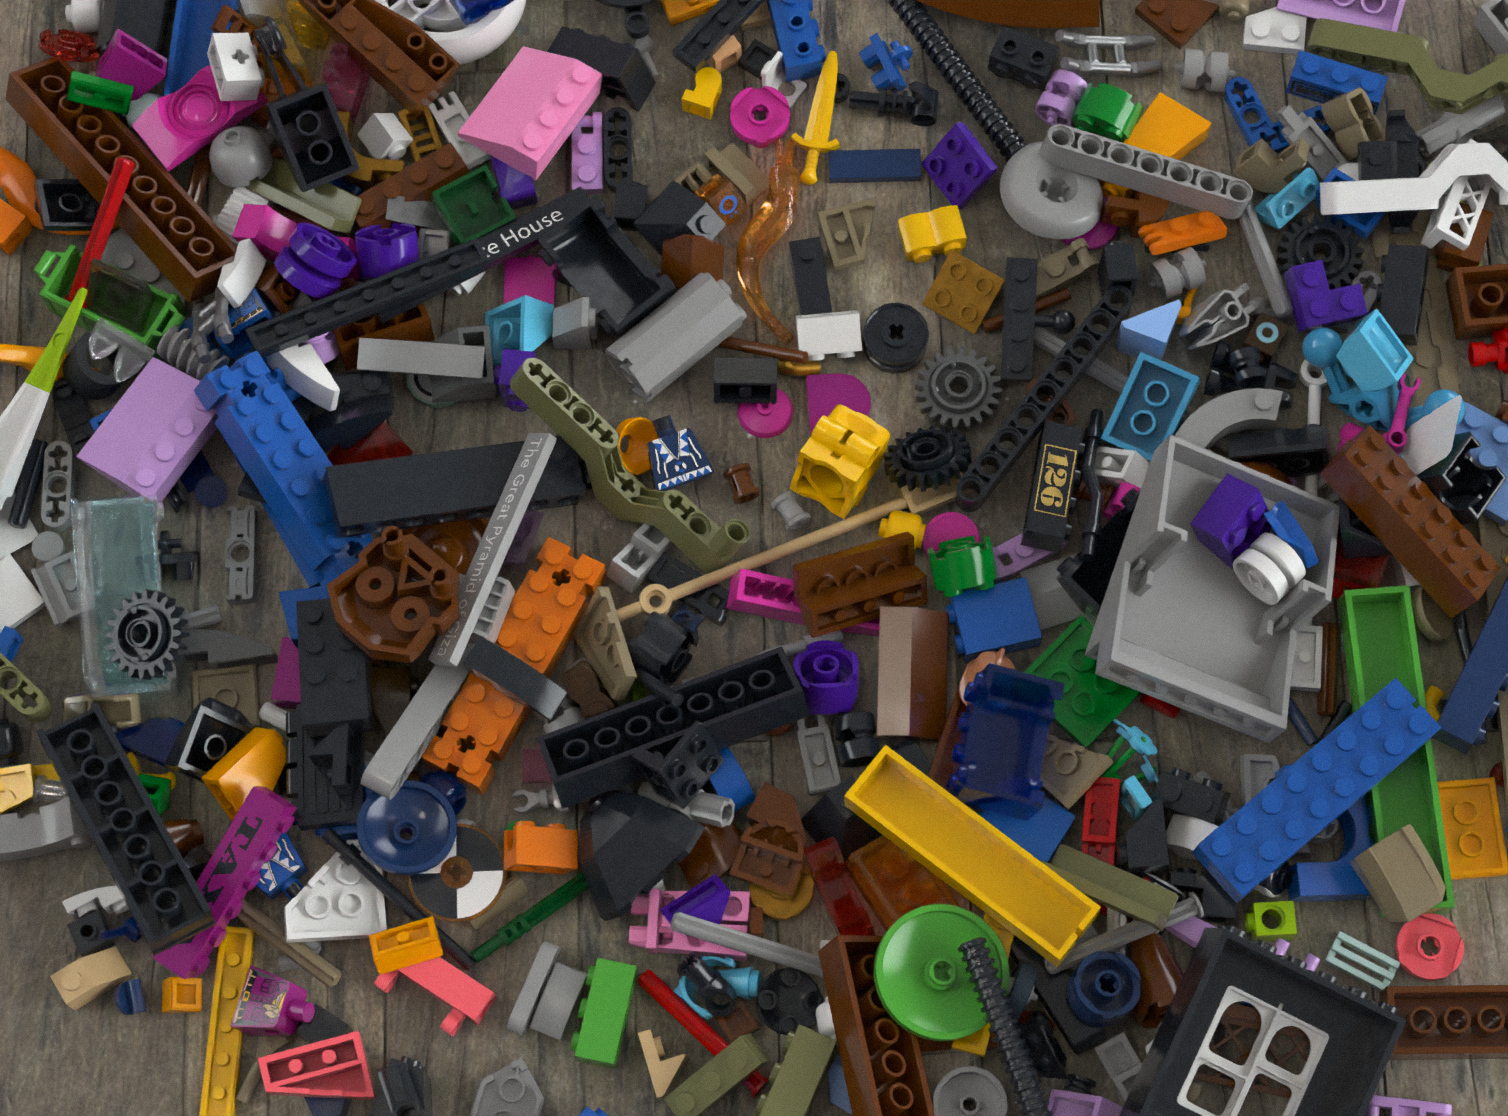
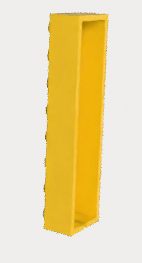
M887 745L881 749L844 795V803L847 808L1057 968L1076 945L1077 939L1083 936L1099 914L1101 907Z

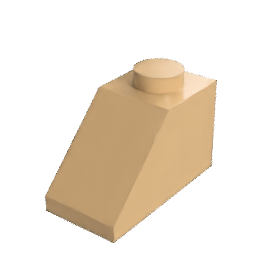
M115 946L81 957L50 977L66 1005L76 1011L133 974Z

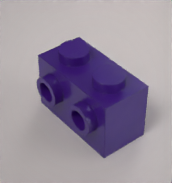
M503 349L501 366L496 365L494 384H498L497 395L502 396L504 407H508L512 411L525 412L527 409H530L512 391L510 380L526 359L536 358L535 352Z

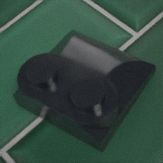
M35 179L34 191L36 198L34 208L40 215L43 230L91 231L100 204L78 179Z

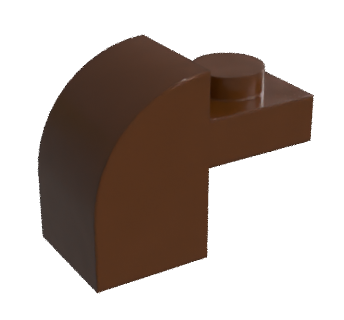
M1134 190L1131 199L1109 195L1102 209L1101 222L1117 227H1131L1130 237L1141 238L1138 234L1139 228L1161 222L1168 209L1169 200Z

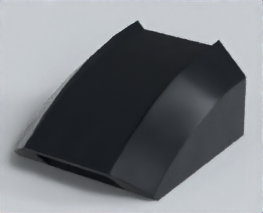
M208 697L196 706L183 725L164 765L168 769L204 783L201 777L253 730V725L241 711Z

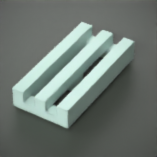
M1341 931L1337 934L1324 961L1328 965L1380 992L1386 986H1389L1401 963ZM1343 943L1389 967V969L1386 970L1340 946V944ZM1336 953L1384 977L1383 982L1335 958Z

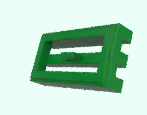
M72 71L67 100L128 115L134 86Z

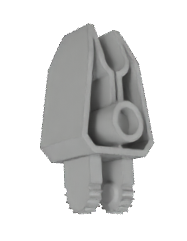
M1247 282L1238 286L1233 291L1223 289L1210 295L1184 322L1179 332L1180 337L1194 329H1201L1199 331V338L1187 347L1189 350L1214 343L1248 326L1250 318L1248 314L1261 304L1258 299L1247 302L1243 307L1237 299L1250 289Z

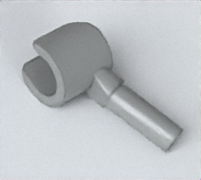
M647 35L644 38L637 39L635 46L639 49L641 57L653 78L658 76V72L649 54L655 48V45Z

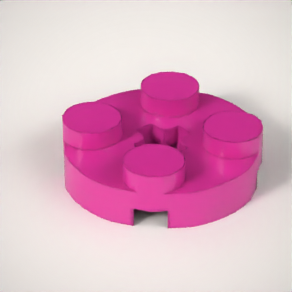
M769 86L753 89V87L746 88L738 93L731 103L730 124L734 133L742 141L755 145L757 148H765L769 144L778 141L789 128L790 110L788 101L775 88ZM755 111L758 113L765 111L767 112L765 115L766 119L757 121L753 113Z

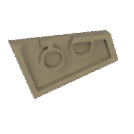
M598 586L573 636L613 700H624L637 675L609 587Z

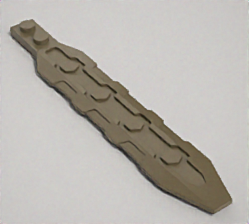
M1419 210L1417 217L1414 219L1410 233H1392L1389 226L1388 211L1384 213V218L1371 232L1374 255L1379 263L1382 284L1385 273H1381V258L1383 254H1388L1389 244L1425 246L1421 241L1429 223V218L1422 210ZM1436 245L1432 249L1427 247L1429 265L1418 345H1404L1414 358L1404 372L1406 373L1404 383L1407 387H1413L1414 381L1418 377L1421 381L1420 387L1414 392L1409 408L1424 405L1427 397L1440 389H1449L1459 394L1455 368H1457L1454 346L1450 343L1445 314L1447 310L1444 289L1440 286L1438 269L1436 268L1437 263L1434 254Z

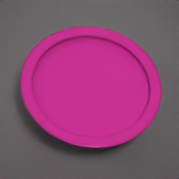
M777 388V403L773 405L770 402L767 405L765 402L763 404L758 402L756 404L752 402L750 404L746 402L741 404L739 402L737 415L741 426L749 434L759 438H771L783 433L789 427L793 419V405L788 395Z
M945 512L939 514L926 526L923 536L924 551L928 557L927 550L930 547L937 551L940 550L939 543L960 537L974 536L975 542H980L978 529L970 518L961 513Z

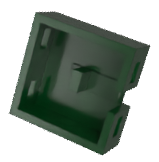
M487 165L433 191L430 199L456 245L479 238L516 219L505 197L500 198L498 205L493 199L492 194L496 193L498 184Z

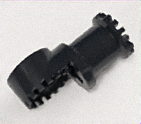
M699 951L689 953V957H685L686 961L682 960V963L678 965L677 973L680 976H686L696 986V992L705 1000V1006L709 1013L718 1017L731 1014L736 1002L735 989L721 976L718 970H712L702 960V954ZM716 994H724L730 1001L725 1005H718L711 998Z

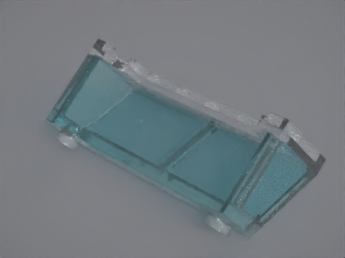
M153 494L71 498L85 691L92 697H101L113 694L171 690V681H176L174 662H171L173 671H163L162 678L152 677L151 680L128 677V673L118 670L120 663L111 662V658L116 651L106 650V647L113 642V639L105 637V633L113 631V627L107 621L117 619L113 608L123 609L122 598L132 599V592L142 593L144 589L161 592L157 527L159 521L164 520L163 502L157 501V496Z

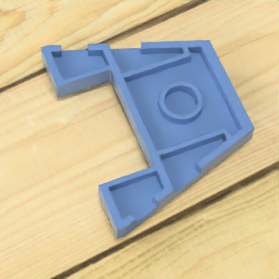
M1464 402L1465 414L1462 421L1456 426L1455 435L1470 431L1480 443V447L1470 449L1474 460L1484 466L1497 465L1507 477L1482 513L1504 526L1508 519V425L1475 406Z

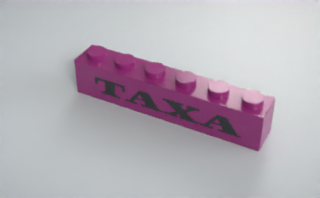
M253 786L196 882L212 911L216 925L156 956L153 955V959L183 979L200 976L206 970L210 963L208 958L214 947L216 948L222 943L227 934L226 926L242 910L244 905L242 899L247 891L252 890L258 883L261 876L259 873L264 862H268L274 856L277 850L276 842L280 835L286 833L293 824L294 817L292 815L297 809L296 806L267 787Z

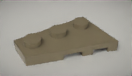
M1024 724L1010 738L1006 753L1068 810L1114 762L1107 755L1094 753L1083 746L1075 743L1074 745L1058 739L1054 735Z

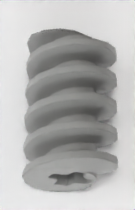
M173 325L167 330L157 347V353L161 358L167 359L169 364L176 366L178 370L199 381L206 374L225 365L228 366L230 361L228 356H223L218 360L220 351L213 349L210 351V362L200 363L196 351L193 350L191 345V330L184 328L179 332L178 325Z

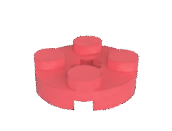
M1434 913L1421 914L1412 921L1406 922L1398 931L1395 939L1396 960L1401 962L1399 966L1412 977L1422 981L1432 982L1446 978L1458 968L1464 955V942L1455 929L1456 926L1446 917ZM1426 939L1433 940V946L1438 948L1437 954L1431 953V956L1426 955L1424 949L1421 948V941L1426 943Z

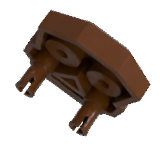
M389 526L383 530L381 537H376L358 554L360 561L327 584V589L339 631L371 658L412 663L422 654L434 635H443L460 618L458 604L460 577L454 568L413 534L403 535L402 530L398 531L399 528L397 526ZM373 584H381V587L377 590L370 589ZM410 613L416 614V617L412 620L406 619V616Z

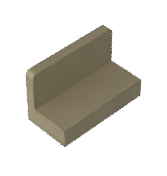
M730 143L721 152L713 146L705 153V167L746 208L772 187V181L734 143Z

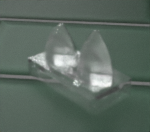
M101 317L96 320L90 330L92 332L89 339L91 359L104 358L116 348L119 349L114 364L116 382L132 377L143 365L150 361L155 353L153 349Z

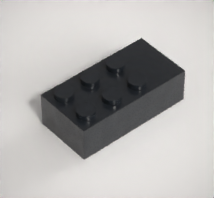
M330 598L296 601L302 726L307 736L329 735L341 723L347 722L354 732L373 731L369 655L339 631Z

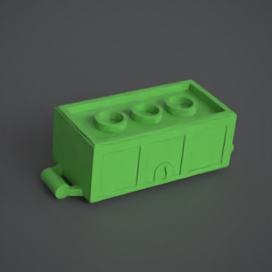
M70 244L66 252L46 250L33 270L45 283L39 295L49 311L62 318L71 305V302L63 298L69 294L83 252H80L79 248L73 244ZM57 257L60 258L49 278L45 277ZM100 261L86 299L88 307L81 308L76 325L88 331L105 330L112 332L125 341L130 351L148 360H151L152 357L159 360L160 356L157 353V347L161 338L173 325H178L180 329L185 321L187 310L179 295L164 292L108 263Z

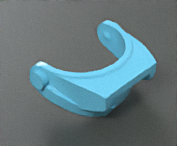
M702 956V960L710 968L722 965L735 969V960L727 956L724 959L715 956ZM682 976L674 993L696 1011L700 1017L709 1020L713 1015L707 1009L698 1006L694 995L695 985L686 976Z

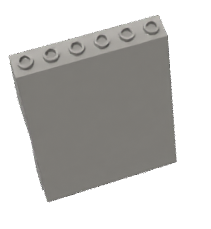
M1169 435L1154 450L1085 652V656L1097 660L1095 674L1270 743L1284 732L1287 727L1296 631L1331 602L1340 514L1339 505L1246 467L1239 462L1229 460L1210 450L1191 444L1182 438ZM1227 473L1259 488L1269 511L1272 510L1274 504L1283 500L1312 543L1319 563L1308 569L1305 568V576L1274 605L1264 603L1252 595L1239 581L1234 570L1197 539L1190 525L1191 521ZM1271 527V530H1270V532H1269L1270 534H1273V528H1272V527Z

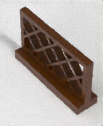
M1231 1004L1223 1012L1219 1021L1229 1035L1214 1045L1210 1041L1209 1049L1220 1056L1216 1048L1232 1038L1243 1053V1055L1232 1061L1237 1064L1243 1059L1248 1058L1251 1049L1246 1051L1235 1035L1245 1028H1253L1259 1034L1261 1018L1256 1008ZM1228 1024L1237 1025L1241 1027H1239L1235 1031H1232ZM1286 1026L1275 1033L1272 1039L1280 1034L1288 1035L1296 1048L1280 1058L1271 1044H1269L1268 1049L1276 1059L1273 1064L1280 1065L1281 1068L1289 1071L1283 1061L1298 1051L1304 1060L1307 1061L1308 1056L1302 1048L1310 1044L1304 1031L1298 1027ZM1295 1037L1307 1040L1299 1045ZM1200 1066L1193 1078L1235 1087L1233 1078H1221L1219 1076L1223 1073L1219 1071L1212 1076L1199 1073ZM1261 1073L1254 1077L1253 1082L1260 1078L1265 1086L1251 1084L1249 1089L1287 1098L1291 1097V1091L1286 1090L1289 1088L1288 1086L1283 1085L1279 1089L1272 1088L1263 1076L1264 1074Z

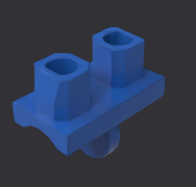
M878 33L870 36L872 44L860 51L859 54L868 69L879 63H882L884 69L871 76L876 89L880 92V87H886L887 90L895 87L900 92L907 88L897 65H900L903 71L910 68L907 60L913 55L911 47L908 45L900 46L896 40L890 43L893 50L890 52L886 42L881 41Z

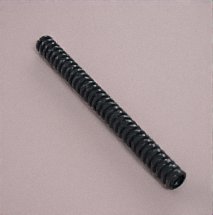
M888 0V4L893 7L894 12L899 14V19L904 21L905 27L909 28V32L912 35H915L914 39L920 42V47L925 49L926 55L931 56L930 60L936 63L935 67L941 70V75L944 78L947 77L946 82L952 85V90L957 92L958 98L962 99V103L965 106H968L967 110L973 113V118L979 120L978 125L981 128L984 127V133L989 135L990 141L995 142L994 146L1000 149V154L1006 156L1005 161L1008 162L1017 151L1028 145L1024 143L1023 137L1018 136L1019 132L1016 129H1012L1013 124L1007 121L1008 117L1002 114V109L997 107L996 101L991 100L992 96L990 93H986V88L981 85V81L978 78H975V73L970 71V67L968 64H965V60L959 57L960 53L954 50V45L948 43V37L943 35L944 32L938 28V24L933 21V17L928 14L927 9L922 7L923 4L917 0Z
M978 937L961 944L957 948L958 952H962L964 955L961 960L963 963H967L968 967L965 970L967 973L970 972L972 976L969 978V981L975 984L973 991L974 993L978 992L977 1002L983 1005L980 1010L982 1013H986L985 1023H989L991 1026L988 1030L989 1033L994 1034L995 1038L992 1041L998 1044L999 1048L996 1051L1002 1055L1000 1059L1001 1064L1005 1063L1006 1065L1004 1072L1005 1074L1009 1073L1010 1079H1008V1083L1014 1086V1089L1011 1091L1013 1094H1017L1018 1099L1015 1101L1017 1105L1020 1104L1022 1107L1019 1111L1020 1114L1025 1116H1052V1110L1048 1111L1047 1108L1049 1101L1043 1098L1045 1091L1040 1090L1039 1087L1042 1084L1041 1080H1036L1035 1077L1038 1074L1037 1070H1033L1031 1067L1034 1062L1032 1059H1028L1029 1049H1025L1023 1046L1026 1041L1020 1038L1019 1034L1022 1031L1020 1028L1017 1029L1015 1025L1018 1021L1012 1017L1014 1010L1013 1008L1009 1009L1008 1004L1010 1000L1004 996L1006 989L1001 988L1002 979L997 978L996 974L999 971L997 968H993L994 958H990L988 955L991 950L985 947V943H987L986 938Z

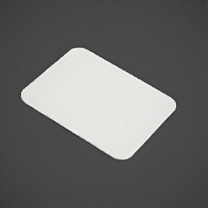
M1460 395L1409 427L1406 433L1407 442L1404 445L1401 458L1406 461L1408 467L1415 475L1446 458L1450 453L1462 400Z

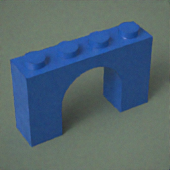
M1285 765L1284 767L1276 771L1275 779L1278 776H1280L1285 770H1287L1291 765ZM1365 795L1338 817L1344 833V845L1336 861L1295 863L1289 867V871L1292 873V881L1287 888L1289 901L1365 900L1371 897V894L1350 864L1355 857L1374 845L1373 840L1369 837L1370 810L1366 806Z

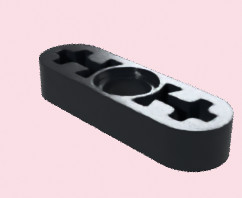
M622 107L609 109L603 119L605 182L607 188L613 193H616L617 183L615 182L616 166H621L622 184L633 181L631 116ZM615 118H621V135H615ZM615 144H622L627 148L626 153L619 157L613 156L609 151Z

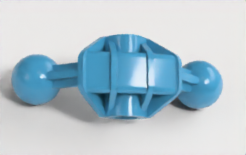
M1325 327L1312 330L1303 341V355L1311 365L1322 369L1332 392L1328 397L1329 402L1347 413V416H1352L1367 425H1371L1375 430L1379 429L1389 432L1399 398L1397 382L1382 390L1362 392L1354 380L1347 381L1340 362L1336 357L1343 345L1339 334ZM1440 389L1431 393L1425 400L1424 405L1409 408L1404 429L1409 428L1412 424L1429 415L1459 394L1449 389ZM1463 399L1461 400L1457 425L1462 421L1465 414Z

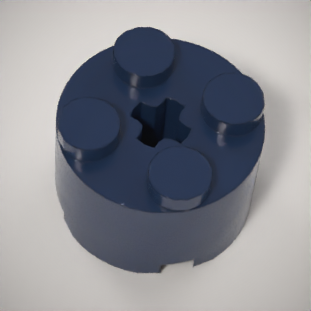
M1098 951L1088 955L1075 969L1069 978L1065 993L1072 1010L1080 1019L1094 1027L1102 1028L1118 1023L1135 1007L1140 999L1141 977L1135 964L1125 955L1117 952ZM1105 985L1109 990L1103 992L1100 987Z

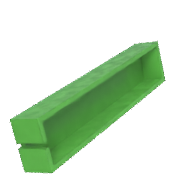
M1409 585L1344 590L1338 599L1353 713L1395 678L1416 699L1413 703L1414 708L1417 709L1421 705L1427 711ZM1430 739L1366 793L1365 803L1370 810L1368 828L1369 836L1373 840L1374 845L1402 827L1411 824L1432 858L1446 887L1443 901L1423 914H1447L1455 907L1432 742ZM1379 908L1381 919H1385V915Z

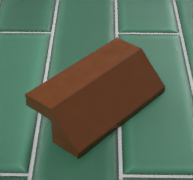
M909 532L900 533L793 565L794 594L809 635L812 638L880 618V606L917 607L928 603L927 576L915 565L914 536Z
M880 606L877 702L878 737H913L915 741H939L947 714V612L918 607Z

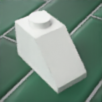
M1098 446L1094 471L1098 481L1107 486L1113 485L1118 489L1121 483L1126 482L1142 488L1150 462L1137 451Z

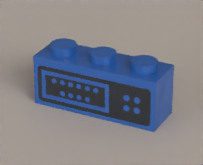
M1299 50L1285 93L1324 104L1334 97L1361 87L1368 95L1373 107V115H1375L1388 76Z

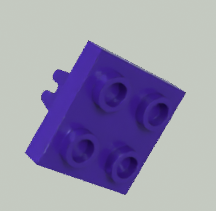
M963 122L955 123L921 163L951 205H958V209H963L998 169Z

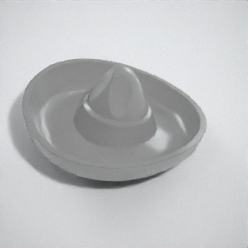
M1043 141L1026 145L1008 160L1001 175L1000 194L1006 211L1019 226L1044 238L1070 239L1090 231L1102 214L1103 192L1099 180L1047 163L1040 154Z

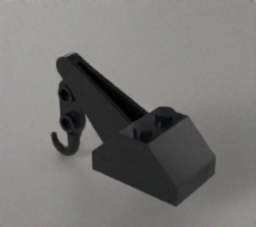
M266 16L267 26L254 30V35L266 60L279 98L265 103L271 128L283 158L300 191L306 192L358 171L360 167L326 82L320 81L308 87L305 85L283 51L287 49L281 32L270 16ZM270 55L278 59L295 92L285 95Z

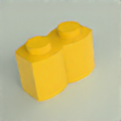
M958 205L940 207L929 212L915 213L898 219V232L906 261H914L915 263L927 262L936 254L948 256L951 250L960 253L967 245V237Z

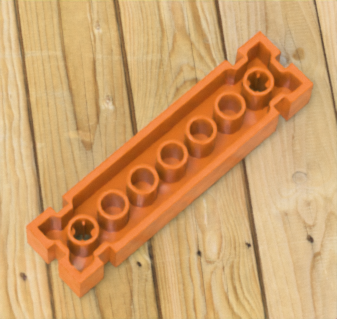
M548 536L536 557L539 570L537 572L531 569L528 571L510 603L495 644L549 679L573 638V633L588 606L587 595L593 596L597 587L602 586L607 577L605 564L583 553L579 560L573 558L571 547ZM568 580V584L562 583L560 587L557 586L558 582ZM470 673L441 723L445 731L444 736L440 738L434 735L422 759L426 767L447 778H450L452 772L457 773L456 777L462 786L483 796L495 776L492 766L494 759L500 762L504 760L531 710L495 690L494 686ZM470 744H473L475 748L473 751L468 749L465 753L463 752L464 746L468 747Z

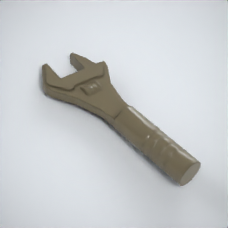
M260 1036L259 1052L235 1098L237 1101L248 1104L262 1076L258 1058L274 1054L277 1050L289 1044L288 1036Z

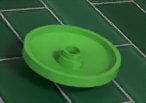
M948 904L922 906L899 918L884 934L874 961V981L877 994L890 1017L911 1034L933 1041L962 1039L988 1024L984 1020L987 1017L986 1013H982L980 1010L983 1005L977 1002L978 992L974 993L973 991L975 984L974 982L970 983L969 978L972 976L970 972H966L967 963L962 962L961 958L964 955L962 952L959 953L957 948L978 937L986 938L987 943H985V947L991 950L988 955L990 958H994L995 962L992 965L993 968H997L999 971L996 975L997 978L1002 979L1000 986L1006 989L1004 994L1006 997L1009 986V964L1003 944L994 930L973 912Z

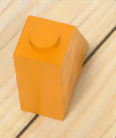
M255 727L201 777L231 821L234 820L253 786L267 787L271 791L274 790L286 763L284 740L274 729Z

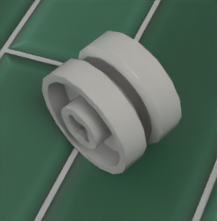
M976 1066L959 1067L948 1072L937 1084L932 1105L935 1116H1005L1007 1112V1095L1001 1082L989 1071ZM968 1100L975 1103L974 1110H965L963 1103L966 1104Z

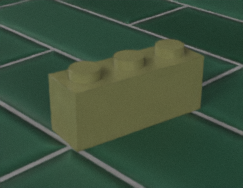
M751 1033L741 1035L668 1094L664 1101L676 1116H703L771 1059Z

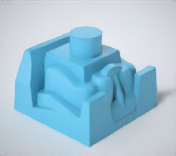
M1376 308L1355 324L1357 328L1347 337L1336 355L1341 362L1343 372L1355 381L1362 392L1382 390L1398 382L1414 359Z

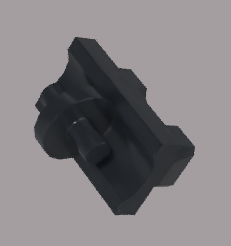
M164 530L160 533V540L149 541L150 550H161V554L136 556L135 563L136 566H141L144 583L164 581L162 564L173 563L174 581L193 579L194 562L199 561L198 551L172 553V549L183 547L182 539H171L169 531Z

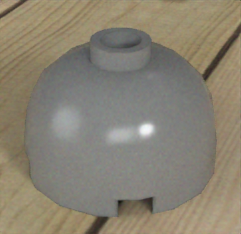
M234 126L219 133L212 141L209 152V160L214 175L217 176L220 183L229 187L250 185L249 180L257 176L261 180L269 172L273 162V157L265 138L253 128L246 126Z

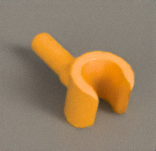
M1197 287L1188 290L1183 306L1180 308L1176 324H1182V320L1190 316L1192 301Z

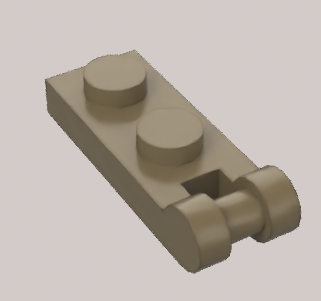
M1084 238L1073 241L1068 247L1038 262L1036 300L1092 272L1099 266L1095 256L1089 254L1087 250L1089 246ZM1077 256L1080 263L1072 267L1069 260Z

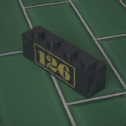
M1045 421L1039 435L1020 545L1058 553L1062 542L1068 543L1072 524L1067 523L1068 514L1073 515L1077 498L1072 496L1073 487L1077 488L1081 475V469L1076 468L1077 460H1082L1086 444L1080 441L1081 428Z

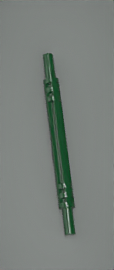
M582 871L531 908L517 915L515 919L510 920L505 926L497 929L496 935L471 951L470 953L477 963L503 945L508 947L514 940L521 938L524 933L531 931L534 926L588 890L589 886L584 872Z

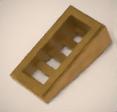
M429 107L417 118L407 109L398 111L400 123L413 139L409 144V148L415 162L421 160L419 154L434 149L438 150L442 147ZM422 117L426 121L413 126H409L408 123ZM425 128L429 129L428 133L413 137L412 132ZM432 138V144L417 148L416 143Z

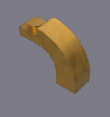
M337 111L351 145L354 125L350 113ZM352 148L360 170L345 175L342 178L356 184L365 192L376 186V183L383 182L406 167L404 161L368 158L358 154Z

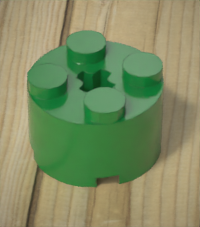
M1088 83L1072 116V122L1076 128L1122 143L1125 139L1128 140L1143 111L1142 104L1138 101L1135 106L1130 101L1132 95L1118 87L1099 83L1098 87L1095 88L1092 87L1093 83Z
M974 536L955 538L939 543L940 550L934 551L933 547L927 550L935 589L943 591L944 597L958 596L963 593V589L975 587L976 590H986L995 586L994 579L998 577L989 536H982L983 542H975Z

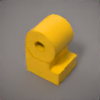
M705 67L696 74V87L694 91L685 89L682 96V110L711 120L722 94V78L719 71L715 68Z

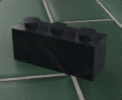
M1389 244L1388 254H1383L1381 258V273H1385L1383 284H1378L1376 301L1381 303L1379 312L1403 345L1417 346L1429 265L1427 246Z

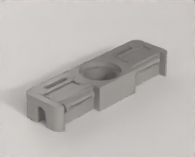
M245 505L244 509H239L238 506H229L227 512L230 516V538H226L225 569L229 573L228 595H224L229 604H252L256 600L258 513L254 506ZM241 547L249 549L250 554L247 560L244 562L233 560V553L236 549Z

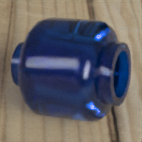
M439 769L434 772H428L422 777L420 782L432 786L446 797L455 815L464 808L467 801L466 786L450 771L445 772Z

